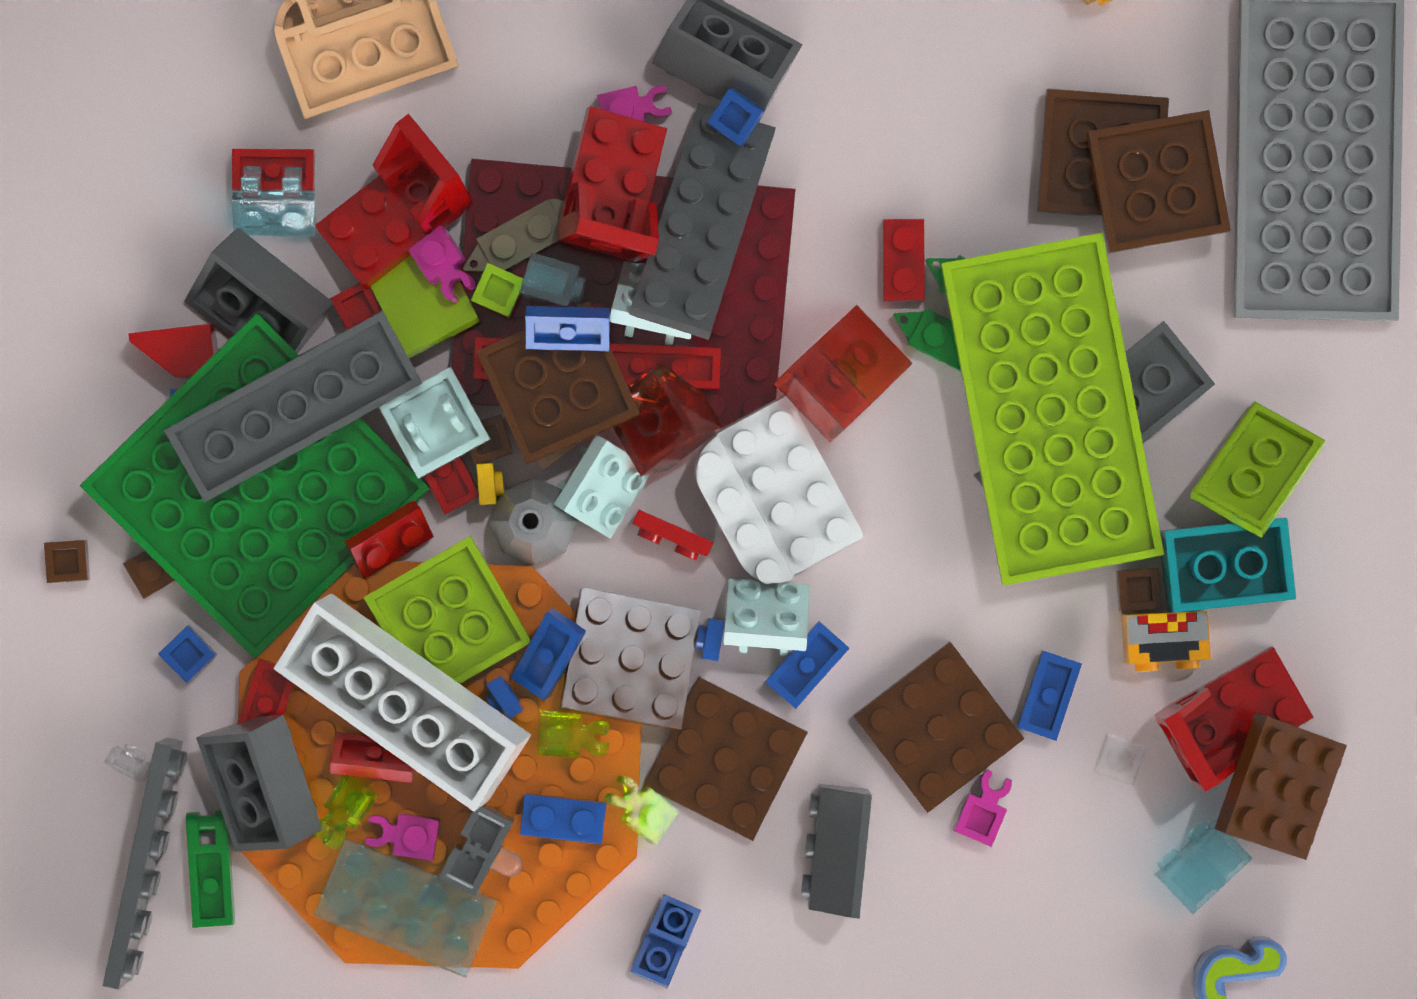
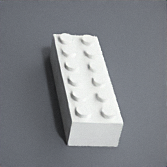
M332 593L314 602L274 667V670L474 812L491 799L531 736L530 733Z

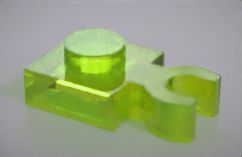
M541 711L538 724L537 755L578 758L580 748H586L593 755L607 754L609 743L599 742L593 736L596 734L607 735L610 723L598 720L590 723L588 726L581 725L582 714Z
M344 775L324 804L329 812L326 817L319 819L322 830L313 835L323 839L325 845L335 850L338 849L344 841L346 828L348 826L354 829L358 827L378 797V794L358 777Z
M618 776L616 780L624 786L625 793L621 798L615 794L606 793L604 796L606 801L612 806L626 808L627 811L621 820L648 843L657 845L679 811L653 789L643 786L639 792L638 785L633 779Z

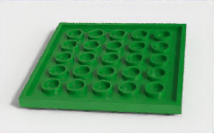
M258 313L245 323L80 484V487L254 659L354 563L344 543L345 540L413 500L417 502L430 489L421 478H417L414 470L360 417L206 502L203 501L164 429L299 356Z

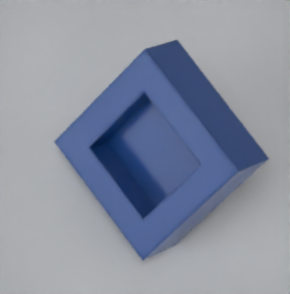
M729 88L707 123L739 146H742L766 111L736 89Z
M708 618L707 626L699 625L695 649L703 650L702 659L718 662L725 620Z
M187 625L158 655L186 683H189L217 653L190 625Z
M500 675L486 685L490 690V693L485 695L487 701L501 714L505 713L508 719L524 710L523 705L503 675Z

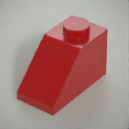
M212 324L128 333L129 342L171 375L180 379L186 378V381L218 351L215 325Z

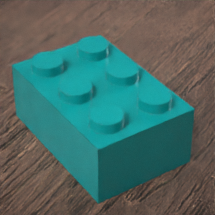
M1275 518L1262 538L1235 523L1160 531L1164 555L1161 556L1167 612L1177 613L1296 599L1287 518Z

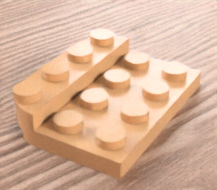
M285 0L276 16L274 26L275 37L304 119L459 66L436 0Z

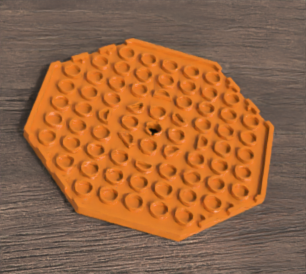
M393 561L365 579L354 564L314 602L332 593L380 627L363 597L424 562ZM488 564L531 640L545 614L553 608L574 622L576 612L532 565ZM314 602L256 659L253 658L239 671L238 720L259 658L277 664ZM528 645L460 684L489 704L485 695L490 693V690L486 685L500 675H503L524 707V710L510 718V720L531 734L491 799L485 803L515 818L477 895L473 896L439 879L454 846L457 843L464 846L468 839L460 834L472 810L415 769L412 783L331 774L330 760L336 732L366 734L294 684L284 718L290 728L291 738L299 762L304 769L305 779L312 800L317 807L322 830L288 849L240 852L344 963L519 969L637 858L641 724L559 709L566 669L551 696L545 700H542L511 679ZM525 793L607 802L602 844L520 835ZM399 813L440 819L434 860L392 855L394 847L392 842H386L379 847L369 846L365 843L366 837L379 838L383 835V827L378 823L368 822L369 817L375 814L383 815L392 824H397Z

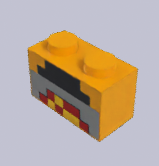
M1207 610L1177 613L1121 614L1124 663L1135 664V671L1160 670L1159 663L1175 662L1176 669L1200 668V660H1211Z

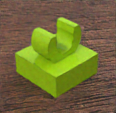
M487 263L471 301L510 318L526 280Z

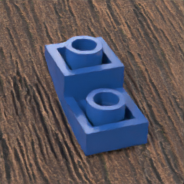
M664 894L630 973L668 988L701 910Z

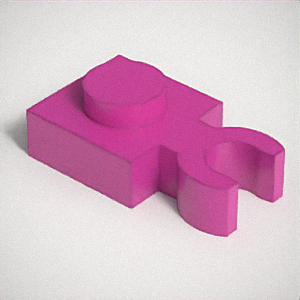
M637 86L597 95L600 109L645 122L644 115L648 114L656 118H665L672 114L671 107L658 109L653 104L656 96L667 93L666 86H655L648 91L646 96L639 97Z
M439 226L408 250L430 283L436 285L442 280L441 291L448 300L454 303L459 301L458 296L454 293V286L459 281H463V284L470 290L476 288L474 279L458 269L467 260L444 227Z
M986 769L980 777V787L982 789L980 797L968 793L953 831L992 847L1007 812L1006 808L997 805L999 798L1005 797L1010 792L1012 780L1005 778L1002 787L998 790H993L989 787L992 771Z
M399 813L397 824H392L383 815L375 814L369 817L368 822L378 823L383 827V835L381 837H366L365 843L369 846L379 847L386 842L394 843L392 855L434 860L440 819Z

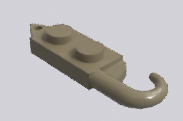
M555 198L546 200L477 238L478 244L463 270L484 272L487 263L506 271L559 242L557 241V226L563 201ZM471 261L478 263L476 268L470 266Z

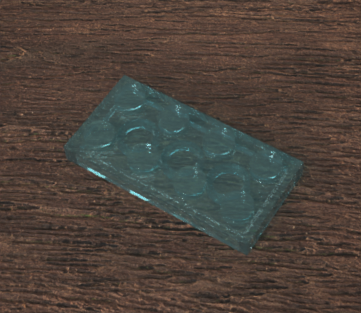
M346 838L314 916L466 978L498 900L480 892L473 896L439 879V876Z

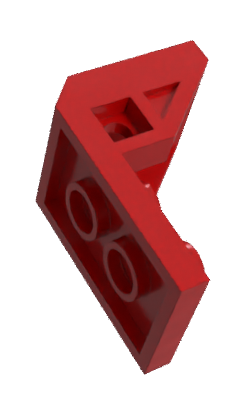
M592 106L586 108L557 226V241L632 262H637L656 254L659 242L657 204L650 202L668 128Z
M409 113L395 123L372 165L378 177L314 225L365 290L411 255L408 250L439 226L446 228L462 216L472 201L459 174Z
M1272 646L1167 705L1154 715L1192 784L1204 792L1219 785L1235 771L1255 712L1296 727L1314 718L1278 653Z

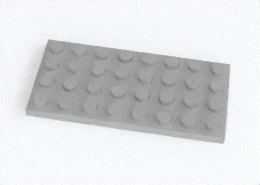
M1239 0L1234 318L1399 320L1404 0Z

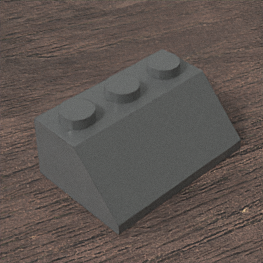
M686 0L669 26L652 64L720 101L729 88H734L766 111L803 44L723 0Z
M238 227L211 252L184 300L185 303L230 338L258 313L297 353L302 350L320 327L334 304L333 301Z
M284 715L255 717L245 722L236 723L196 737L235 851L288 849L322 830L317 807L312 800L305 779L304 769L299 762L291 738V731Z
M819 784V794L811 793L809 817L816 818L815 834L807 833L805 858H812L811 875L803 874L801 899H808L809 910L860 919L872 794L868 789Z

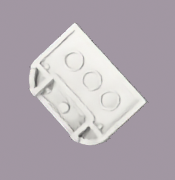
M787 393L714 432L704 440V444L700 448L695 461L694 475L696 482L742 567L754 578L766 584L790 581L795 578L793 575L865 537Z

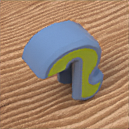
M1264 936L1252 937L1248 940V944L1251 947L1249 953H1244L1230 945H1217L1203 952L1194 966L1193 989L1195 998L1227 999L1225 982L1280 976L1287 965L1286 952L1277 942Z

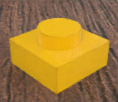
M494 463L476 464L480 505L497 504V496L504 494L503 471H495Z

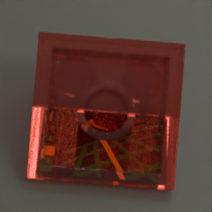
M656 363L628 385L640 415L613 427L640 476L668 471L723 429L704 394L662 363Z

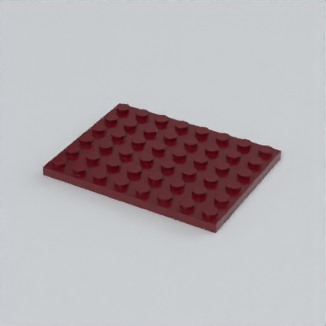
M472 158L468 191L472 201L467 207L463 255L468 261L477 246V238L546 200L555 198L564 201L572 168ZM656 176L650 202L657 204L658 224L674 177ZM758 185L709 340L691 334L690 339L675 336L673 346L721 348L719 390L692 389L699 395L664 422L723 428L776 399L796 189ZM559 241L506 270L526 280L510 318L471 301L483 272L464 271L463 267L466 262L463 263L461 271L474 279L476 288L470 290L463 284V281L460 282L481 322L455 335L452 369L471 404L501 407L489 380L473 378L475 337L507 338L525 330L526 306L577 307L590 301L592 308H610L611 314L624 261L645 264L647 258L632 262ZM471 261L470 263L472 268H476L478 265L476 261ZM610 322V343L669 346L665 345L666 334L634 328L633 337L624 336L626 325Z

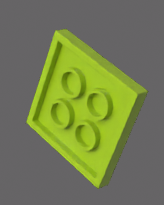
M471 535L363 597L381 629L459 684L531 642L529 634Z

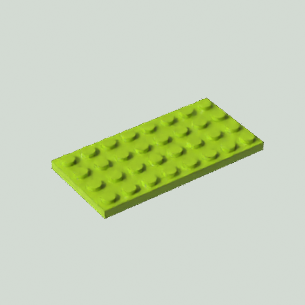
M1103 233L941 263L940 266L1002 586L1164 555Z

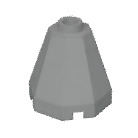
M533 477L504 489V494L499 497L490 519V524L503 553L531 565H536L566 552L578 520L553 505L562 491L560 488ZM530 513L535 514L539 520L537 527L534 529L527 528L524 524L527 515Z

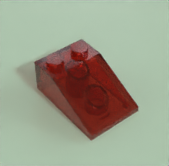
M856 305L773 384L831 442L913 363L864 311Z

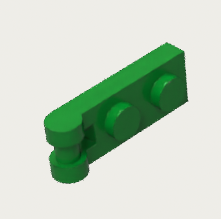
M215 811V815L201 816L200 812L187 813L186 834L192 928L234 925L235 910L230 835L222 811ZM215 831L216 843L202 844L201 833Z

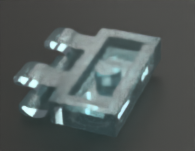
M244 166V177H241L242 192H233L231 199L234 230L238 227L247 235L261 236L316 235L317 229L314 226L317 224L315 193H303L301 167H285V177L282 179L283 192H262L261 168Z

